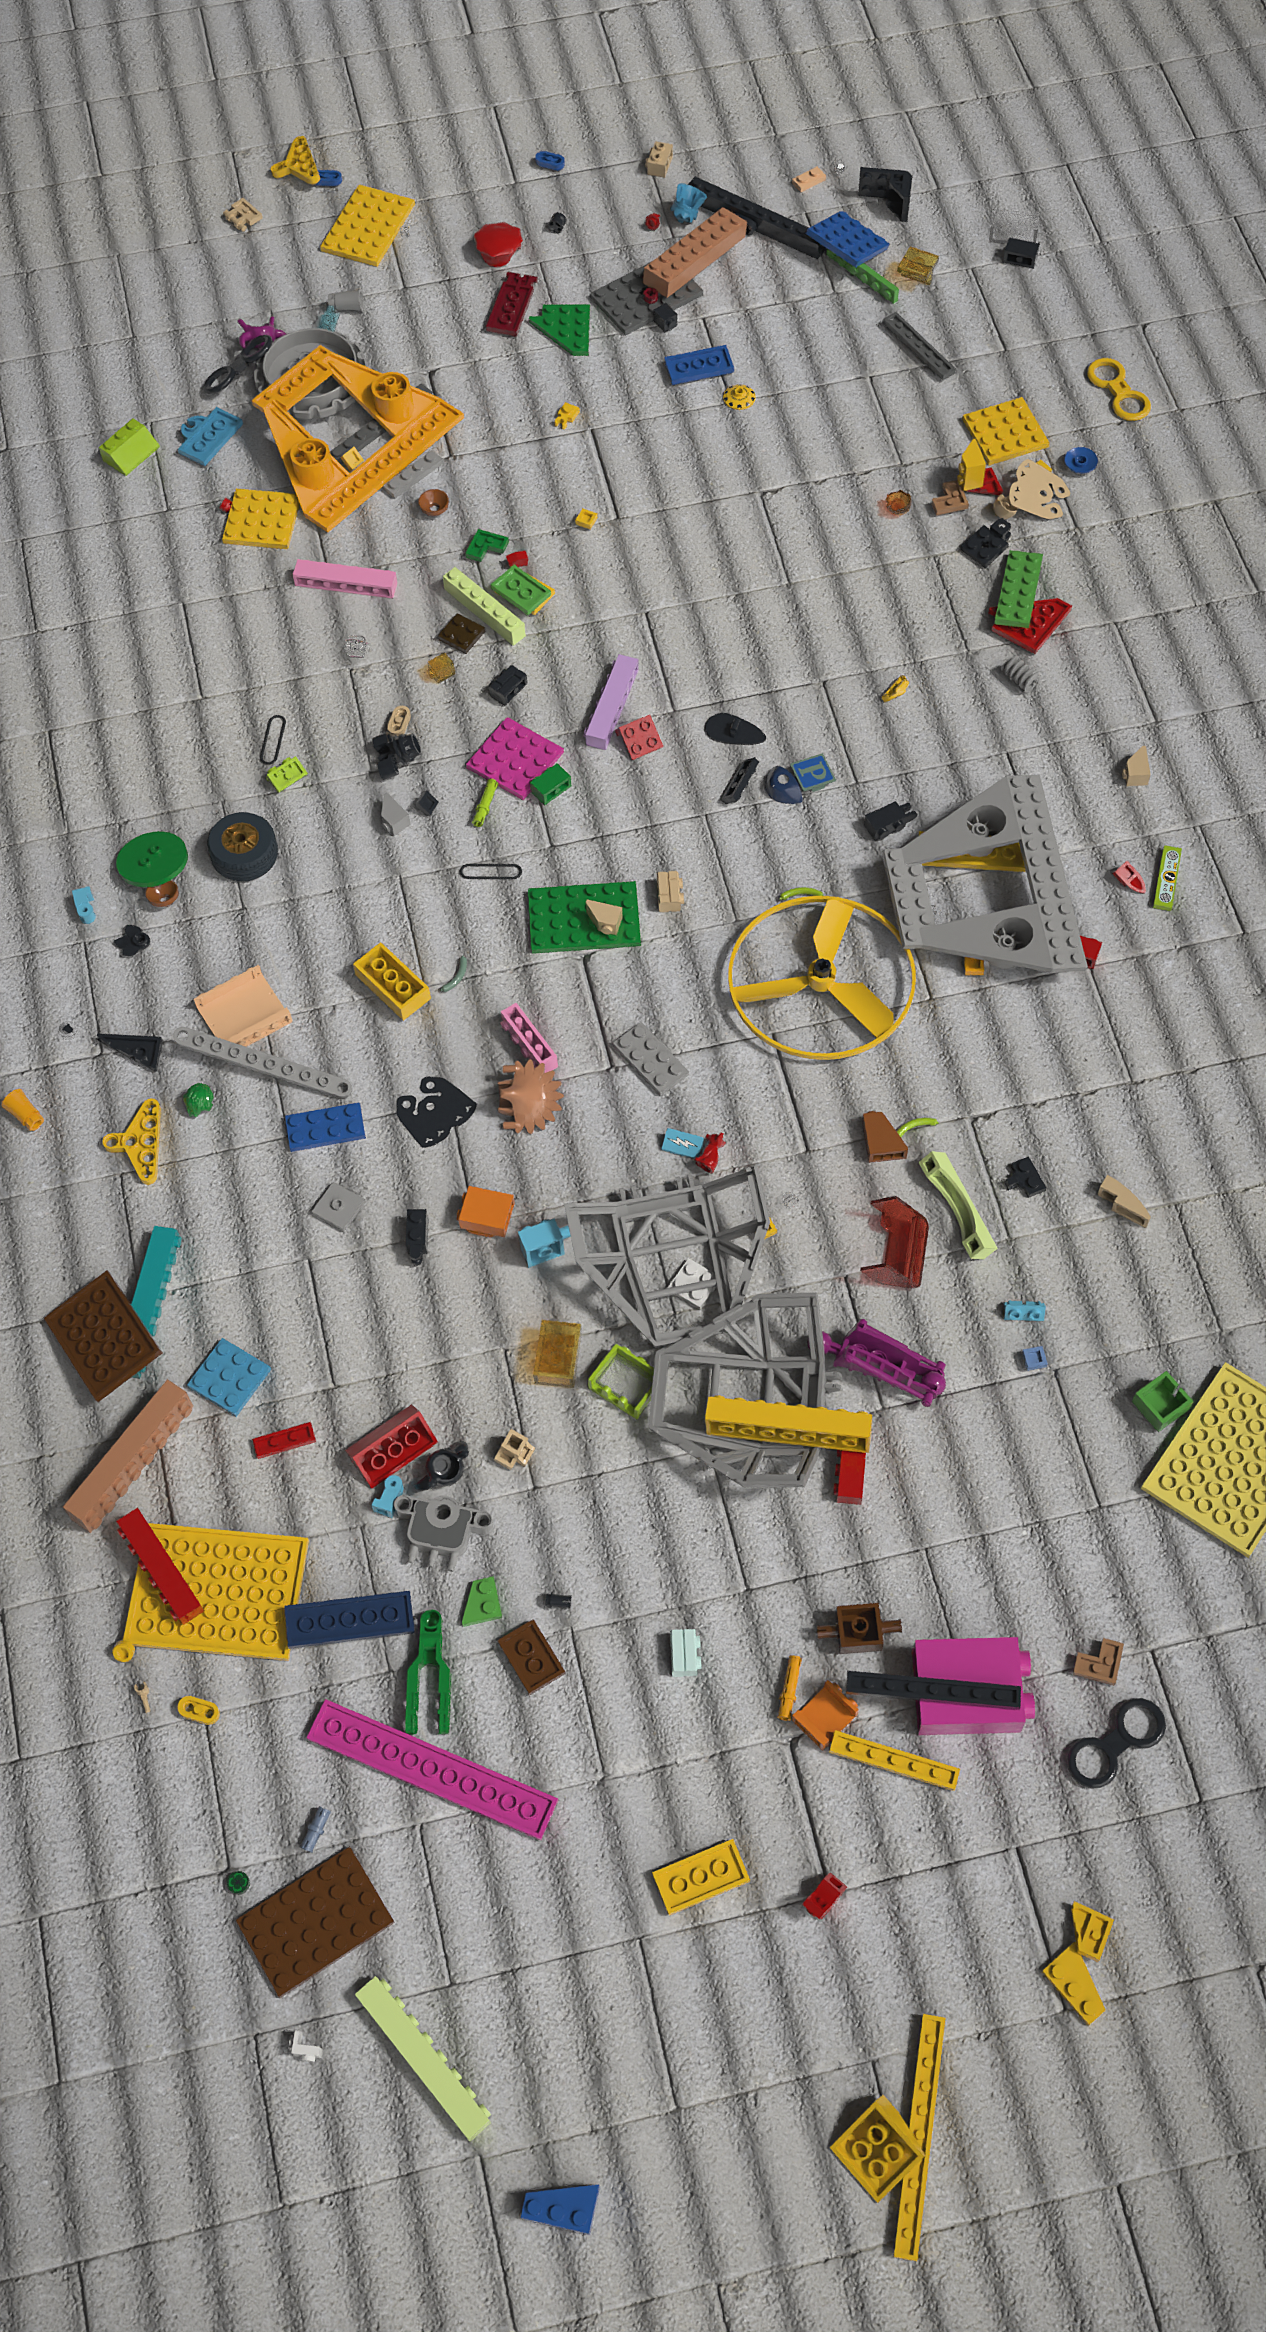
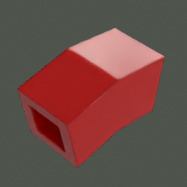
M518 551L506 555L510 567L513 565L517 567L528 566L526 551Z

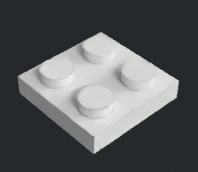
M688 1258L667 1288L715 1279V1273ZM717 1286L676 1294L675 1296L701 1310Z

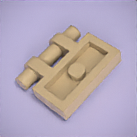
M244 198L233 203L231 211L225 210L223 212L226 219L234 223V226L242 231L247 229L244 224L248 223L252 226L263 219L262 213Z

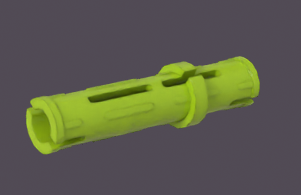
M494 779L487 780L480 803L475 808L476 813L472 824L476 827H482L486 815L489 814V806L498 786V782Z

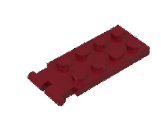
M507 271V282L503 281L486 325V331L517 337L534 293L533 284L538 282V277L525 274L521 277L519 273Z

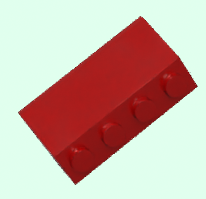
M411 1404L345 1451L372 1489L433 1447L438 1441L421 1412Z

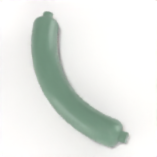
M461 956L456 976L442 986L441 992L453 989L463 979L467 968L466 957Z

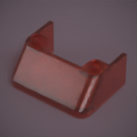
M897 1196L872 1200L870 1204L882 1212L880 1219L882 1228L889 1233L885 1261L882 1264L861 1267L860 1271L878 1284L908 1289L920 1287L929 1231L927 1219Z

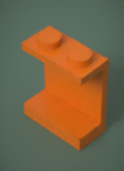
M829 1680L825 1682L824 1687L801 1711L797 1710L792 1715V1722L822 1751L832 1742L835 1730L841 1732L859 1712L858 1704L851 1697L846 1698L841 1693V1687L835 1682L831 1683Z

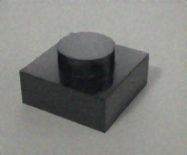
M426 790L422 792L415 806L426 816H430L439 801Z

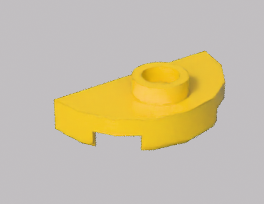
M901 675L882 695V700L887 702L903 695L909 685L907 678Z

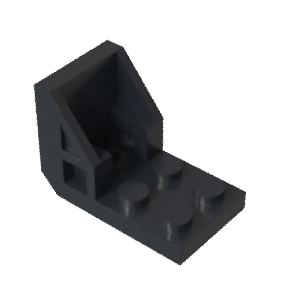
M860 167L858 196L888 198V208L901 222H907L913 175L906 170Z

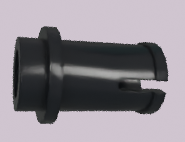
M553 1592L546 1594L545 1606H550L549 1609H552V1607L570 1609L571 1602L563 1601H571L572 1595L553 1594Z

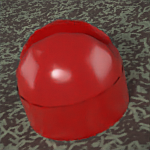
M225 497L219 509L223 512H230L231 505H233L232 501Z

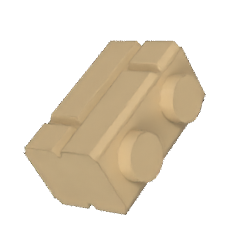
M677 871L657 873L659 912L680 911L681 904H684V893H680V889H683V880L679 878Z

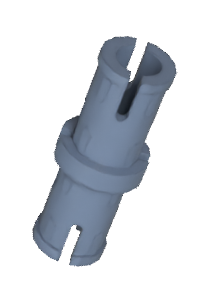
M320 1806L318 1807L312 1823L308 1824V1832L300 1848L313 1853L320 1835L324 1833L323 1828L331 1811Z

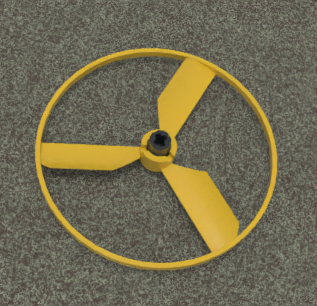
M801 897L771 907L755 918L744 929L730 957L728 984L731 999L738 1015L746 1026L768 1045L782 1052L802 1058L816 1060L841 1059L857 1055L877 1046L900 1026L911 1007L916 985V970L910 949H904L911 969V992L904 1011L895 1023L893 1012L862 982L836 983V967L833 961L854 908L880 921L895 935L902 945L899 931L895 926L875 910L858 902L840 897ZM827 902L813 936L819 959L814 960L810 964L807 976L733 987L732 969L737 951L745 937L757 924L768 916L794 905ZM809 985L818 992L829 991L876 1039L855 1049L835 1053H813L793 1049L772 1040L757 1029L746 1017L738 1002H752L790 996Z

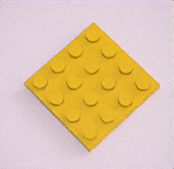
M1023 397L970 412L962 417L972 438L976 439L980 451L989 466L1049 447L1050 442Z
M236 488L232 501L233 505H231L232 508L230 509L222 538L223 544L288 550L300 505L296 494Z

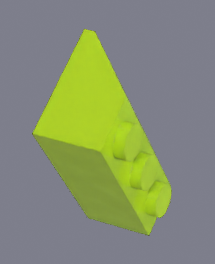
M132 418L99 446L103 462L127 476L154 453L160 445L143 424Z

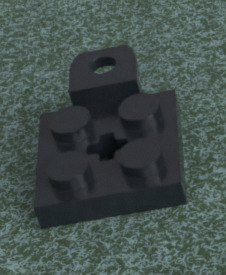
M1000 518L990 526V529L983 525L961 545V550L981 566L987 568L1009 547L1007 541L1011 537V532H1009L1011 524L1005 519ZM983 544H987V545H988V548H986V547L981 548V547H982Z

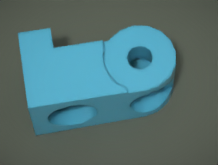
M90 886L73 890L72 894L81 922L84 924L92 923L96 915L90 905V901L94 900Z
M395 1475L389 1476L385 1480V1489L381 1498H374L372 1503L373 1512L393 1518L396 1511L394 1507L395 1499L401 1496L404 1491L402 1480Z

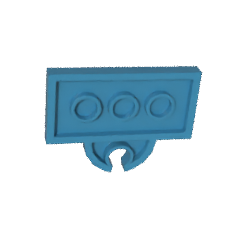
M218 407L208 417H190L186 419L187 424L194 427L188 428L186 424H182L181 432L185 442L178 448V452L206 466L243 425V420Z

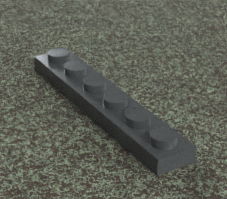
M897 312L883 318V324L942 380L955 374L956 368Z

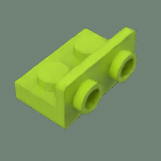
M296 756L292 759L290 757L286 758L281 762V766L278 768L274 766L267 771L268 774L265 779L271 782L278 794L308 774Z

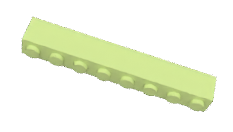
M375 1976L355 1994L356 1997L471 2142L491 2123L488 2119L491 2115L483 2104L480 2106L476 2104L473 2100L476 2097L475 2093L469 2086L464 2088L459 2082L462 2079L460 2074L454 2067L450 2070L446 2066L445 2062L448 2059L440 2049L435 2052L431 2047L433 2040L426 2031L422 2034L417 2029L419 2023L412 2014L409 2016L405 2014L402 2010L405 2005L398 1996L393 1998L388 1991L392 1988L383 1978L379 1981Z

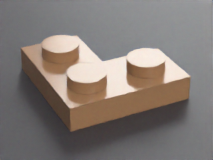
M957 480L943 483L942 488L945 496L933 498L931 502L936 516L968 509L969 507L962 486L958 484Z
M1103 1638L1098 1657L1078 1652L1073 1675L1115 1686L1124 1643Z

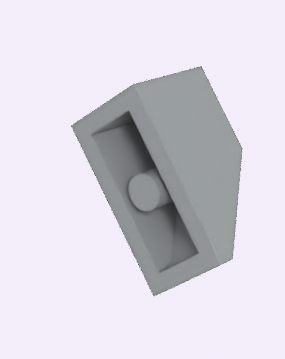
M385 793L381 813L382 827L386 832H390L395 836L411 825L409 814L388 793Z

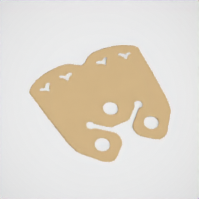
M1030 459L1023 461L1016 472L1018 481L1013 483L1010 488L1009 499L1011 505L1046 519L1062 517L1063 512L1059 504L1051 503L1045 505V507L1041 504L1048 503L1052 499L1053 492L1049 483L1053 485L1052 487L1057 497L1065 498L1070 496V490L1065 482ZM1062 487L1065 490V492L1060 493L1058 491V488ZM1044 490L1047 495L1042 496L1040 491ZM1051 508H1056L1057 513H1052Z

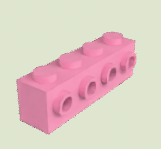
M514 1003L502 1010L501 1026L505 1031H509L514 1044H518L521 1047L520 1050L523 1056L531 1059L535 1068L539 1064L544 1063L545 1073L558 1067L557 1055L519 1005Z

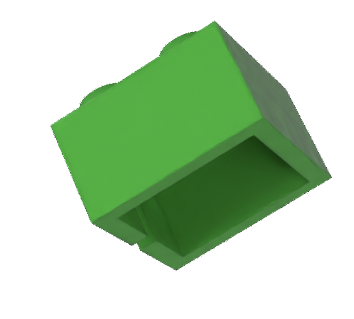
M1167 1371L1136 1392L1132 1403L1158 1432L1189 1411L1193 1400L1182 1388L1178 1389L1175 1397L1173 1396L1179 1384Z

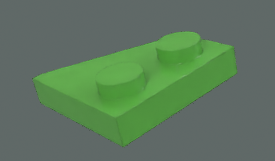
M494 1576L473 1581L462 1620L463 1627L502 1618Z

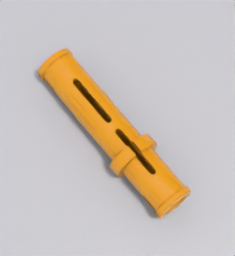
M790 1655L788 1658L784 1687L779 1696L781 1701L777 1718L783 1721L791 1720L793 1703L796 1702L795 1691L802 1658L799 1656Z

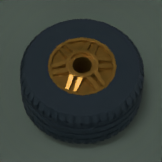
M238 812L227 815L220 819L209 832L207 848L212 864L216 871L225 878L233 881L257 879L266 874L277 860L278 845L273 828L267 820L257 814Z

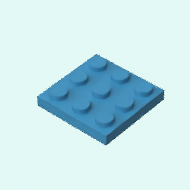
M222 1338L187 1386L237 1417L271 1371V1367Z

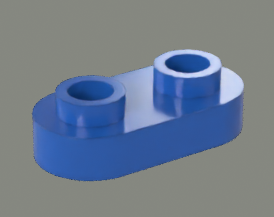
M540 151L535 155V161L538 166L556 171L563 169L565 166V159L562 155L546 151Z
M318 170L320 181L315 185L338 186L342 183L341 172L337 170Z

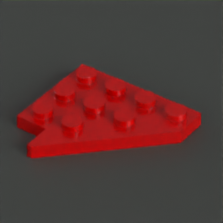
M1059 598L1034 601L1029 628L994 624L992 632L1036 654L1072 610V605ZM998 606L990 607L988 613L996 617Z

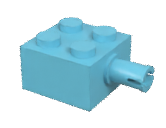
M555 1218L543 1220L535 1226H527L518 1231L520 1249L528 1268L565 1255L563 1239L571 1237L568 1225L559 1228Z

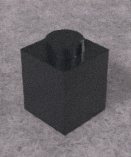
M667 303L653 309L654 322L664 333L678 326L677 313Z

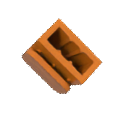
M468 1186L467 1192H464L462 1196V1209H459L456 1219L459 1221L460 1228L480 1236L493 1237L496 1235L505 1237L515 1205L514 1195Z

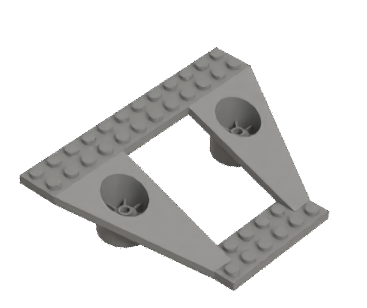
M1040 775L1005 776L904 847L884 849L882 851L903 949L921 948L986 960L991 965L1000 969H1010L1018 966L1046 972L1085 971L1088 968ZM1019 843L1034 904L935 925L922 863L964 854L983 857L993 852L996 847Z

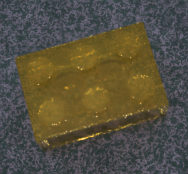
M541 1320L533 1372L534 1384L574 1388L582 1337L581 1324Z

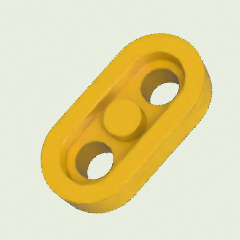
M185 1696L178 1703V1712L186 1719L205 1725L214 1724L219 1719V1708L213 1702L193 1696ZM192 1705L193 1709L189 1712L186 1711V1708ZM212 1711L213 1715L209 1718L206 1717L207 1712Z

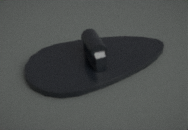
M729 713L715 714L706 722L707 735L717 742L735 745H755L766 741V735L761 729Z

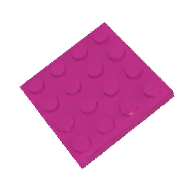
M507 717L467 762L466 768L486 780H496L500 788L524 800L531 792L530 782L535 777L543 774L547 768L552 767L564 753V748Z

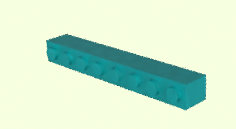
M155 1225L131 1304L152 1336L156 1334V1321L162 1313L161 1303L162 1300L166 1299V1286L171 1281V1268L176 1263V1250L180 1248L182 1241L177 1229ZM144 1367L131 1378L140 1379L142 1372H145L146 1367Z

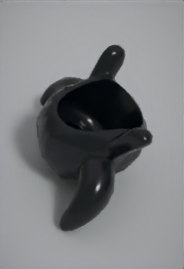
M461 1440L454 1450L445 1448L434 1451L426 1461L425 1469L427 1475L414 1483V1488L418 1491H426L436 1487V1485L441 1487L451 1486L459 1481L463 1476L465 1467L463 1459L469 1455L468 1444Z

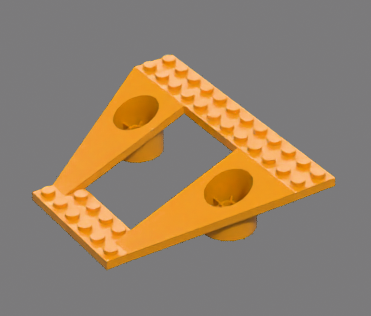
M319 345L251 400L252 405L262 411L266 417L304 517L327 533L464 419L463 412L441 398L410 386L409 379L404 374L399 372L382 374L335 354L322 345ZM330 376L393 437L351 473L330 454L329 447L323 440L313 438L287 412Z

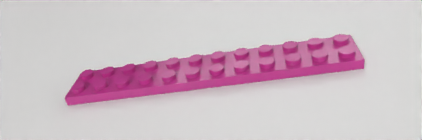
M325 1699L307 1736V1740L540 1841L559 1801L554 1796Z

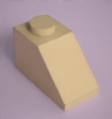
M1142 746L1127 761L1126 767L1122 769V778L1126 780V786L1148 785L1151 774L1146 746Z
M587 900V914L598 931L607 935H617L622 920V907Z

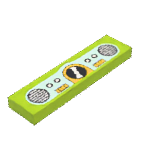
M1166 845L1163 847L1153 908L1166 911L1172 910L1182 848Z

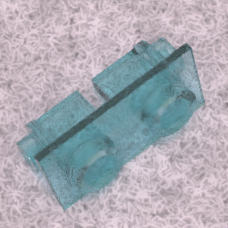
M332 305L326 307V312H324L319 328L335 332L340 313H336Z

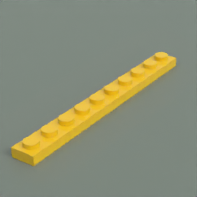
M928 2014L922 2015L909 2129L925 2156L902 2180L893 2255L895 2258L915 2262L918 2260L946 2019L945 2017Z

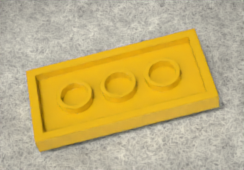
M733 1839L652 1872L669 1916L750 1882Z

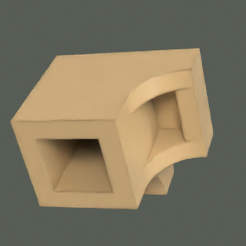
M510 1429L494 1461L509 1470H512L516 1462L525 1467L535 1447L528 1442V1438Z

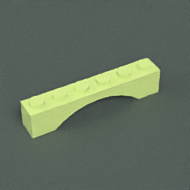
M931 1151L919 1161V1164L926 1177L937 1187L953 1209L961 1228L962 1243L970 1258L985 1259L998 1248L946 1153Z

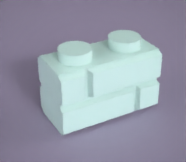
M695 1629L670 1630L672 1677L697 1676V1669H701V1656H697L696 1648H700V1635L696 1636Z

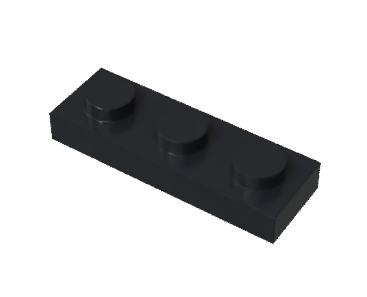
M755 757L743 760L721 799L725 804L735 803L741 798L744 788L748 786V781L756 772V767L759 764Z

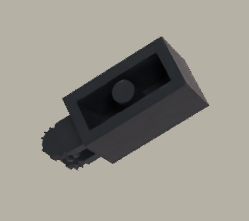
M895 801L866 814L864 826L874 841L880 838H886L895 831H901L906 827V823L915 819L918 814L916 811L906 813L912 808L910 803L907 802L899 806Z
M407 1209L406 1248L408 1254H410L411 1263L416 1266L422 1263L423 1254H428L429 1218L426 1209Z

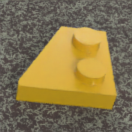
M1074 1901L1071 1909L1077 1953L1099 1962L1114 1919Z

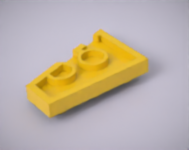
M1073 1942L1042 1973L1089 2026L1106 2009L1081 1954L1077 1953L1076 1942Z

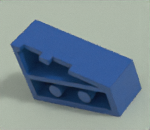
M600 2184L526 2193L521 2219L590 2235Z

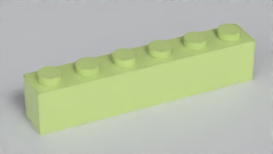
M456 567L443 575L444 590L514 646L526 636L524 622Z

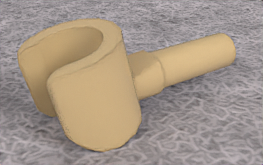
M143 1681V1690L139 1691L136 1684L134 1689L137 1695L141 1697L145 1713L151 1712L147 1700L149 1688L146 1682Z

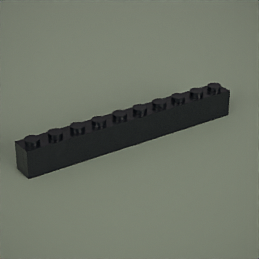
M696 176L688 183V185L701 190L707 195V199L701 207L716 213L723 207L733 214L739 213L748 217L756 223V232L817 260L826 250L825 246L806 234L809 227Z

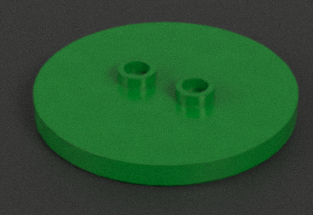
M163 831L149 832L135 837L124 845L117 856L116 866L119 875L126 883L136 887H154L169 882L181 873L188 861V851L183 840L175 834Z

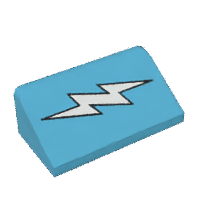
M667 1128L662 1150L695 1159L700 1156L704 1138Z

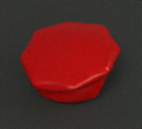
M506 222L485 224L474 234L477 250L481 253L483 260L492 267L505 266L509 263L516 250H520L522 247L521 243L523 240L520 228Z

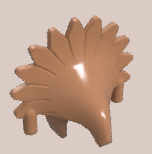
M531 1059L528 1060L525 1067L519 1061H516L515 1065H503V1073H515L514 1078L497 1082L500 1094L497 1111L504 1115L514 1116L515 1118L514 1122H503V1129H515L516 1133H520L525 1126L528 1133L533 1134L535 1125H537L540 1129L545 1130V1120L555 1122L552 1111L562 1110V1107L555 1102L564 1098L562 1093L556 1091L562 1083L560 1081H552L555 1071L551 1070L545 1073V1064L541 1063L535 1068Z

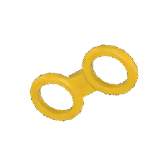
M1100 358L1093 361L1087 369V376L1094 385L1108 388L1114 395L1112 408L1115 414L1127 421H1137L1146 417L1151 410V402L1144 393L1131 390L1124 380L1126 371L1123 365L1112 358ZM1106 365L1115 368L1119 375L1114 380L1105 381L1099 379L1095 375L1094 370L1099 366ZM1125 398H1136L1143 403L1144 409L1138 413H1128L1121 409L1119 403Z

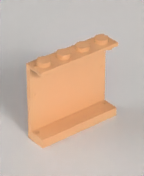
M259 965L247 969L238 976H233L225 983L216 985L213 989L193 999L197 1010L215 1037L245 1047L293 1022L287 1007H283L262 975Z

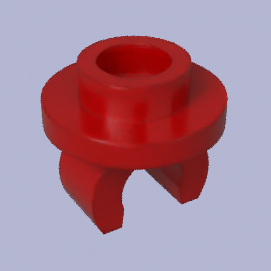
M653 213L646 217L645 224L648 229L656 230L659 228V214Z

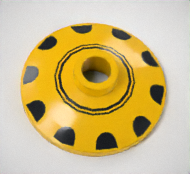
M742 384L730 386L723 395L725 404L735 410H744L751 407L756 398L754 390Z

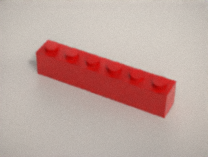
M137 1507L117 1520L120 1526L117 1531L123 1540L126 1538L129 1540L130 1544L127 1547L133 1556L138 1554L141 1560L138 1561V1564L144 1572L149 1571L151 1575L148 1578L154 1589L159 1587L162 1593L159 1594V1597L165 1605L169 1603L172 1607V1610L169 1612L174 1620H180L185 1625L203 1613V1607L139 1508Z

